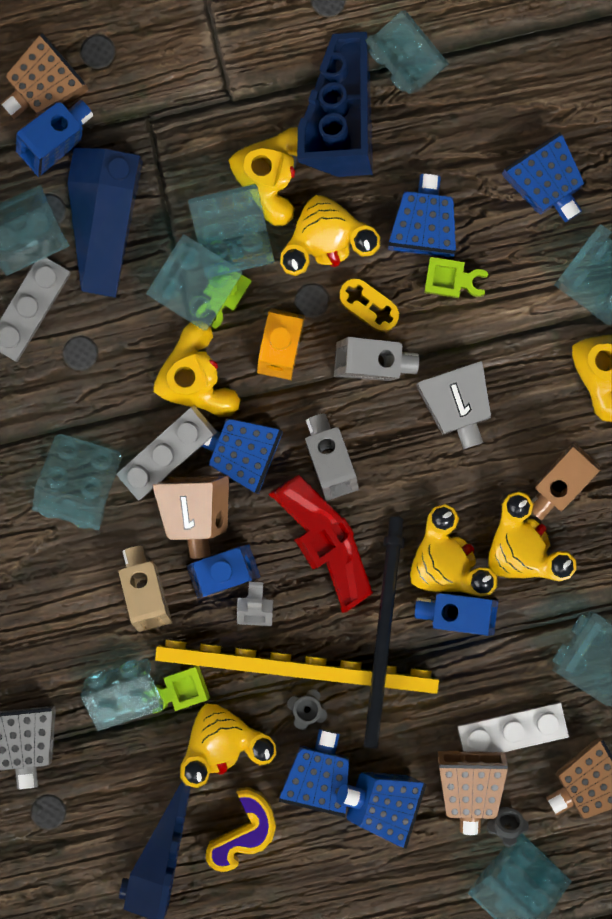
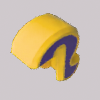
M245 787L239 788L236 791L251 822L209 841L205 857L208 865L214 870L227 872L235 869L239 864V858L235 856V853L255 854L263 851L272 842L276 828L273 808L268 799L257 790Z

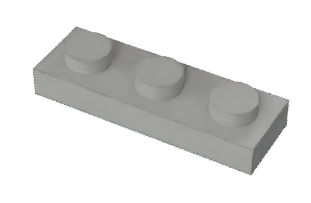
M41 254L38 256L0 319V353L15 362L19 361L71 275L70 271Z
M194 405L116 475L139 501L153 490V484L161 482L212 438L217 431Z

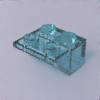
M521 833L517 838V843L511 847L506 846L480 874L467 893L494 919H547L572 881Z

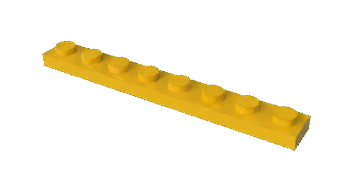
M165 640V646L158 645L156 648L155 661L371 686L372 670L361 669V662L341 660L340 666L326 665V658L306 656L305 662L291 661L292 654L271 652L270 658L256 657L257 650L236 648L235 654L221 653L222 646L201 644L200 650L187 649V642ZM387 665L385 688L438 693L439 679L431 677L432 671L411 668L410 675L396 673L397 667Z

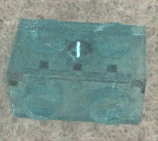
M406 10L399 12L377 34L370 35L365 40L370 46L369 53L373 59L381 65L384 64L392 73L391 80L394 85L402 92L406 91L408 94L420 91L449 65Z
M148 658L140 661H127L119 668L107 672L97 671L84 680L81 699L97 731L163 710L164 702L150 676L151 663Z

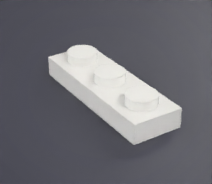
M560 702L457 726L463 752H508L569 738Z

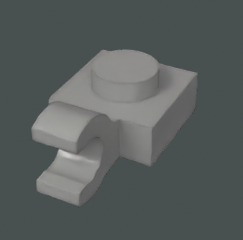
M249 581L248 596L246 598H238L237 624L272 626L273 600L263 597V582Z

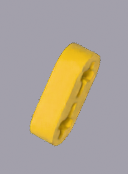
M350 279L342 285L339 299L345 309L378 332H387L396 326L399 319V311L392 301L360 279ZM357 287H361L363 289L361 296L369 303L366 306L357 300L353 304L347 301L349 294L346 290L348 288L355 290ZM372 305L379 310H384L385 307L391 310L389 317L393 319L392 322L384 321L381 325L375 322L377 315L369 308Z

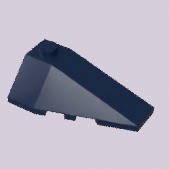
M368 33L332 34L320 66L318 81L315 89L310 93L309 105L304 118H301L298 126V163L337 177L373 175Z
M74 148L67 183L82 292L112 298L117 297L143 164L140 155L109 149Z
M181 781L130 873L129 879H122L119 899L125 900L123 910L148 919H165L168 912L191 787L186 786L183 781Z

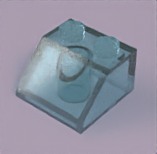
M41 185L0 204V267L6 276L70 246Z

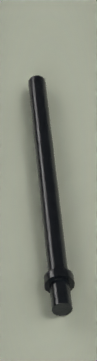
M390 517L388 536L384 537L383 545L386 546L364 739V747L373 749L378 748L400 548H404L405 539L402 538L404 519L400 517Z

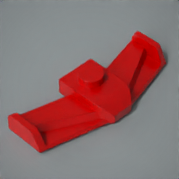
M300 475L286 481L268 494L306 530L305 533L294 540L312 569H316L326 563L342 613L348 612L373 594L353 537L354 532L350 525Z

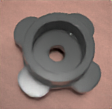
M311 689L306 695L301 697L292 696L287 702L288 708L293 711L295 716L294 725L300 730L306 729L308 724L314 722L323 723L327 718V711L321 707L319 701L321 695L317 690ZM309 706L311 711L309 713L304 712V707Z
M509 807L500 808L497 817L494 820H489L487 823V831L490 834H496L502 839L503 844L509 847L514 846L517 843L518 836L521 833H526L529 828L528 822L523 819L522 815L517 810ZM505 825H510L511 828L507 829L505 828Z

